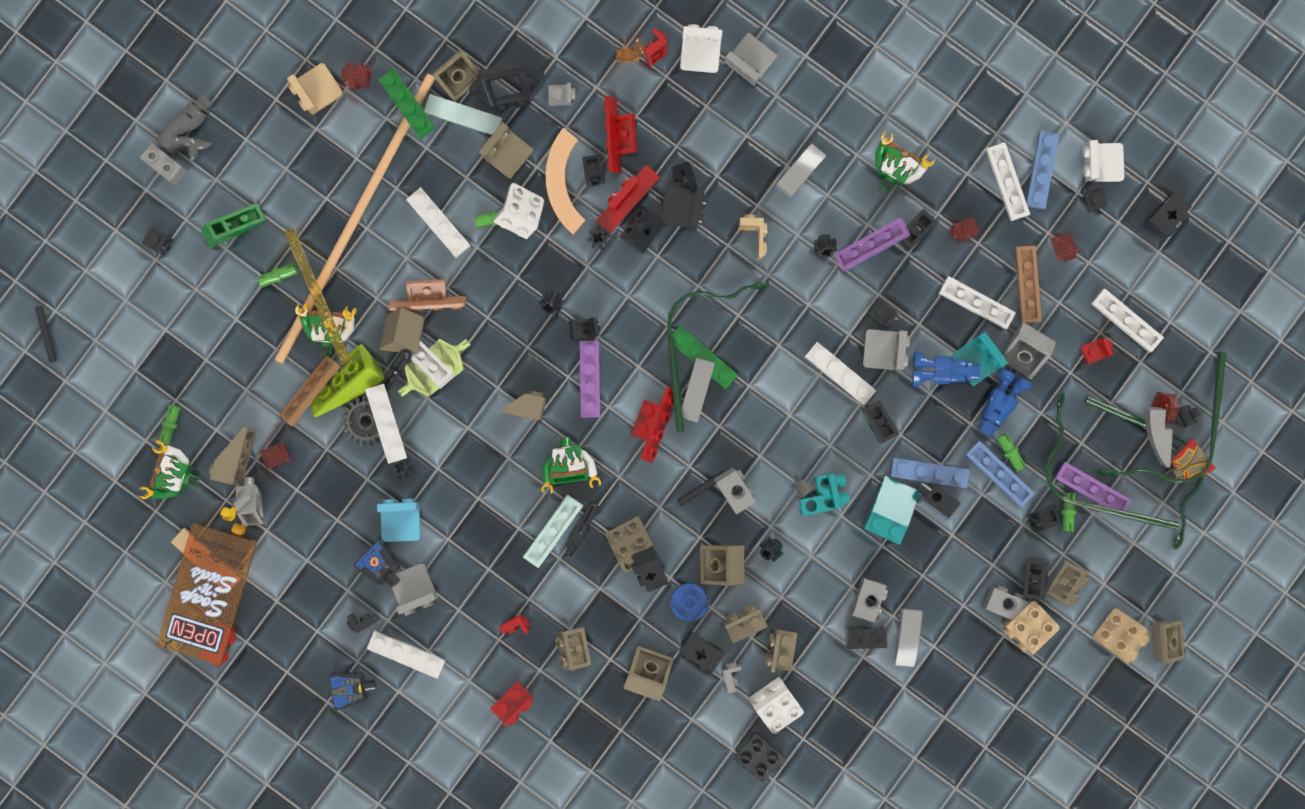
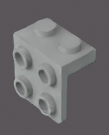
M867 330L865 334L863 366L875 369L904 370V366L907 367L908 355H906V347L909 348L910 336H907L908 331Z
M423 563L396 573L400 578V582L392 587L399 604L396 607L398 614L404 613L407 616L416 612L415 608L421 605L423 609L434 605L433 601L438 596Z

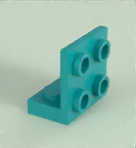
M986 332L980 333L951 355L952 359L980 364V379H971L969 383L972 386L978 384L998 368L1008 364Z

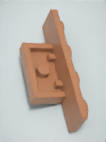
M445 279L407 281L408 299L390 300L388 310L395 311L400 307L413 311L431 308L432 310H441L450 307L451 309H460L466 305V296L447 297Z

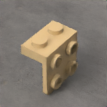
M323 63L299 78L294 74L287 78L290 82L288 85L293 95L297 94L301 99L298 103L304 111L308 110L312 115L343 95V91Z
M746 214L743 218H740L738 230H757V260H761L767 252V243L763 242V237L767 235V223H764V218H755V215Z
M1031 601L1011 621L1006 619L1002 623V626L1005 628L1003 630L1010 639L1014 637L1018 641L1016 645L1024 653L1027 651L1033 655L1060 628L1035 601Z
M1115 608L1093 637L1128 665L1130 661L1133 662L1138 657L1139 649L1148 644L1151 634L1147 628Z

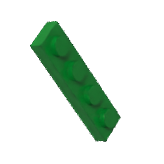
M394 68L378 79L420 139L436 128Z
M681 326L672 334L674 346L693 363H695L696 357L715 363L711 378L725 390L738 376L736 372Z

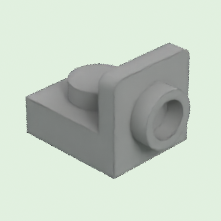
M567 83V85H548L549 106L572 105V100H575V88H572L571 83Z
M731 662L725 664V668H721L728 693L736 692L735 686H738L736 675L731 673L742 670L740 664Z

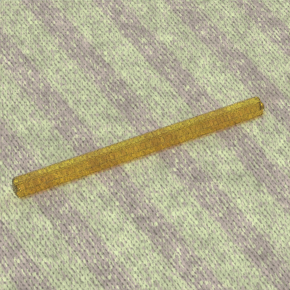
M289 229L285 231V236L337 356L342 365L347 364L351 361L296 232L294 229Z

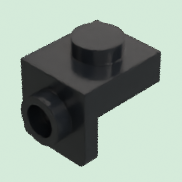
M597 317L568 321L571 340L599 336L600 324Z

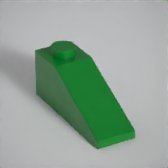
M256 203L205 223L201 232L209 247L212 248L263 223L266 219Z

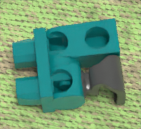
M828 474L816 476L813 481L809 482L795 480L798 497H804L814 490L817 493V496L798 499L801 516L804 517L839 509L842 505L850 503L849 494H838L837 489L839 486L846 485L845 475Z

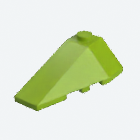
M362 344L344 359L345 365L339 372H336L331 383L325 385L324 389L313 400L311 409L314 417H318L366 393L365 389L375 387L384 379L380 365Z

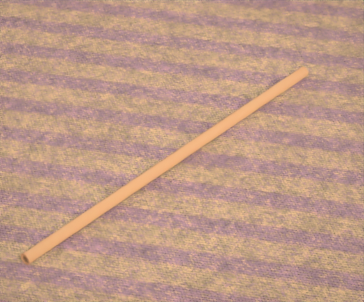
M426 74L415 95L420 105L423 103L435 80L430 74ZM403 117L305 301L309 305L308 313L314 307L410 127L405 117ZM299 315L275 357V360L282 364L302 329Z

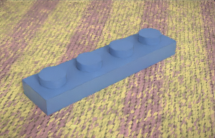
M1046 131L1039 132L1026 198L1027 207L1046 209L1060 134Z
M977 441L965 454L1018 506L1023 507L1034 496L1035 493L980 441Z
M893 458L890 477L967 488L970 470Z

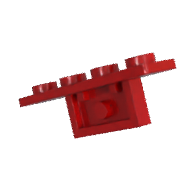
M605 96L607 166L609 172L621 174L620 155L637 153L635 114L618 116L617 99Z
M647 165L635 177L632 176L631 179L627 177L620 185L622 189L618 193L614 192L608 198V208L596 220V223L602 228H607L606 232L611 234L660 177Z
M666 387L660 405L645 399L643 401L631 435L646 440L640 457L644 461L652 463L657 455L659 443L663 439L664 430L667 422L670 420V413L674 405L672 388Z

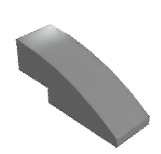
M811 144L781 178L776 187L791 198L826 155L815 145Z
M696 357L682 405L684 419L698 422L715 365L714 362Z
M1145 407V422L1150 444L1159 462L1166 468H1170L1173 429L1165 426L1166 410L1161 407Z
M905 608L900 610L895 665L915 666L922 621L921 610Z

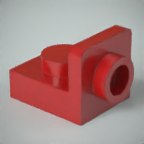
M1106 337L1080 347L1086 364L1113 355V345Z
M519 614L501 624L499 628L502 634L505 632L511 634L518 630V625H520L526 635L529 633L531 625L526 616L522 617Z

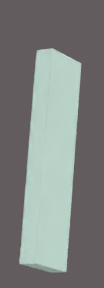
M432 94L429 95L424 110L428 115L489 135H493L503 120L501 117Z
M567 495L523 558L539 568L583 505Z

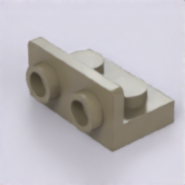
M1066 561L1046 594L1069 608L1071 604L1074 605L1079 598L1077 594L1080 589H1084L1087 586L1089 575L1087 572Z
M584 627L556 632L555 643L559 648V662L563 670L571 671L591 665Z

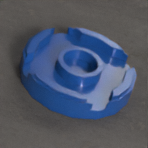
M686 583L674 590L671 595L670 604L676 617L682 621L691 622L699 620L704 616L708 609L709 601L702 587L697 584Z

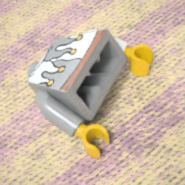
M252 477L242 479L243 486L236 487V501L232 504V508L224 507L220 513L223 516L222 519L228 521L234 520L237 513L242 524L235 523L231 530L237 535H243L246 526L264 524L261 492L257 485H254V478Z

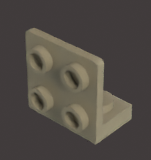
M502 122L480 149L479 154L507 178L512 179L534 150L512 133L509 127Z
M635 517L605 533L616 559L625 573L632 570L631 564L634 563L632 554L653 546L657 556H659L639 517Z
M753 604L743 609V613L738 615L733 613L725 617L726 621L723 623L733 644L768 627L758 605L755 607Z
M774 629V632L770 633L768 644L771 647V651L767 652L765 663L771 672H775V669L792 671L797 632Z

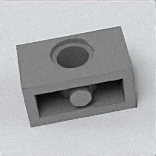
M153 143L140 157V159L174 185H177L188 172L182 165Z
M732 467L716 477L714 481L737 515L756 503L753 498L755 493L750 485L746 487L743 482L746 479L740 470L736 471ZM734 486H741L739 493H732Z
M862 577L850 614L875 623L882 613L880 605L882 600L885 601L887 597V586ZM873 595L875 598L874 604L867 605L866 598Z
M997 585V588L990 587L982 608L1012 620L1030 602L1025 601L1026 598L1023 595L1015 592L1013 596L1007 593L1009 589ZM1009 598L1011 605L1008 608H1004L1003 601Z

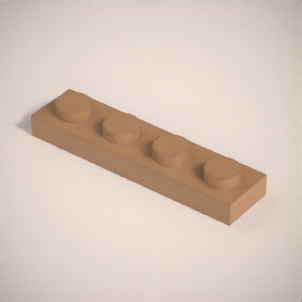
M1036 245L1015 247L1021 324L1023 322H1042Z
M328 355L325 356L279 414L287 424L293 426L300 419L304 411L312 404L319 392L324 389L327 382L339 369L340 365Z

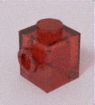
M345 63V68H342L341 79L349 89L360 90V87L369 88L372 70L369 65Z
M276 444L260 451L267 469H273L290 462L289 451L283 444Z

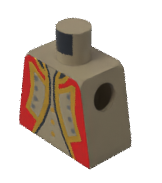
M1189 437L1171 455L1173 467L1164 474L1168 478L1177 479L1181 476L1183 479H1188L1201 472L1207 464L1208 457L1197 443ZM1212 462L1210 468L1203 475L1216 469Z

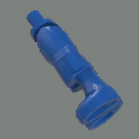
M914 351V368L932 367L935 368V371L913 370V387L920 386L926 380H933L935 384L945 385L951 382H970L971 379H980V364H972V362L938 355L934 359L924 357L920 351Z
M1000 368L998 371L1000 384L998 389H992L982 415L983 419H980L982 423L978 428L979 431L989 436H992L994 431L998 430V427L1003 424L1007 416L1014 411L1018 404L1017 395L1023 390H1030L1033 385L1020 377H1016L1009 394L1006 395L1005 391L1013 381L1015 374L1003 368Z

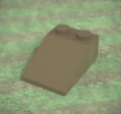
M242 428L215 459V462L211 464L209 470L211 480L231 485L243 484L242 479L245 477L257 428Z

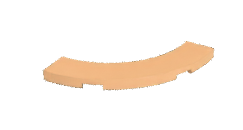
M563 128L556 137L548 156L546 186L554 212L565 228L574 235L586 220L576 211L569 199L565 184V169L570 153L578 139Z

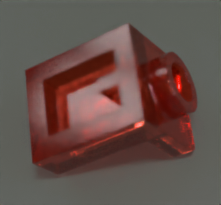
M974 217L951 225L950 233L952 238L957 240V243L980 235Z
M1071 232L1051 238L1057 260L1064 259L1066 262L1076 259L1075 255L1079 254L1080 250H1076Z
M1157 392L1151 404V407H1161L1166 410L1165 423H1174L1180 410L1176 395Z

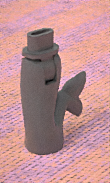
M203 94L197 100L193 99L194 103H189L174 116L156 139L160 145L172 154L182 148H188L190 161L197 158L199 150L207 149L212 145V143L201 139L180 136L199 127L206 119L207 114L210 113L208 110L213 103Z

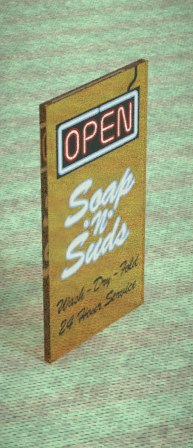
M192 523L157 646L222 666L257 542Z

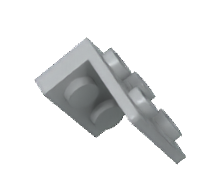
M747 33L734 51H730L727 54L724 63L755 86L777 59V55L753 35Z

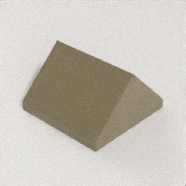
M459 50L432 75L435 81L455 102L469 90L472 82L477 80L476 76L479 74V71L466 54Z
M402 307L387 314L380 350L393 352L408 350L411 353H418L425 318Z
M1182 620L1152 622L1154 660L1162 664H1169L1185 659Z

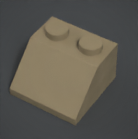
M531 391L530 394L525 393L502 408V413L542 421L547 399L543 397L542 393Z
M700 545L701 584L725 586L745 584L744 546Z
M638 646L623 689L660 701L674 658Z

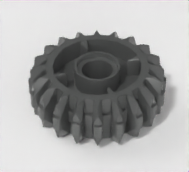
M363 395L362 401L359 397H356L355 401L357 404L350 401L349 405L352 408H344L348 415H341L342 418H347L346 422H341V425H347L343 432L350 431L347 439L354 437V444L360 440L359 444L362 447L365 445V442L368 447H372V441L375 445H379L378 438L380 439L368 397ZM365 416H370L372 422L366 427L363 424V419Z

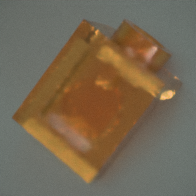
M635 38V49L621 47L620 50H616L617 62H639V56H643V44H639V38Z

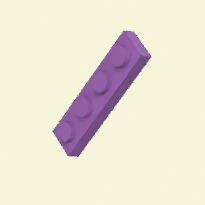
M898 218L835 253L841 270L847 271L911 235L903 218Z
M580 341L581 418L600 417L599 341Z
M1066 462L1062 463L1054 479L1104 507L1126 511L1132 501Z

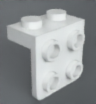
M690 24L688 27L684 26L680 68L686 71L716 73L719 66L722 30H718V27L708 26L707 28H699L698 25Z
M1090 140L1084 144L1083 157L1085 165L1083 174L1085 183L1096 181L1120 182L1124 180V155L1121 143L1098 144V140Z
M512 183L509 186L504 207L495 216L493 222L527 239L538 227L544 199Z
M780 677L771 681L748 698L755 711L773 734L782 730L804 713Z

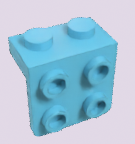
M394 499L382 500L383 503L377 504V512H381L382 541H417L420 539L419 502H414L413 499H402V503H394Z

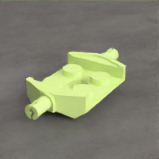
M441 339L437 340L438 342L431 346L429 350L457 376L464 370L461 358L462 351L470 346V343L465 339L457 346H452ZM413 361L406 364L405 371L408 382L398 390L402 397L411 390H417L426 396H430L440 389Z

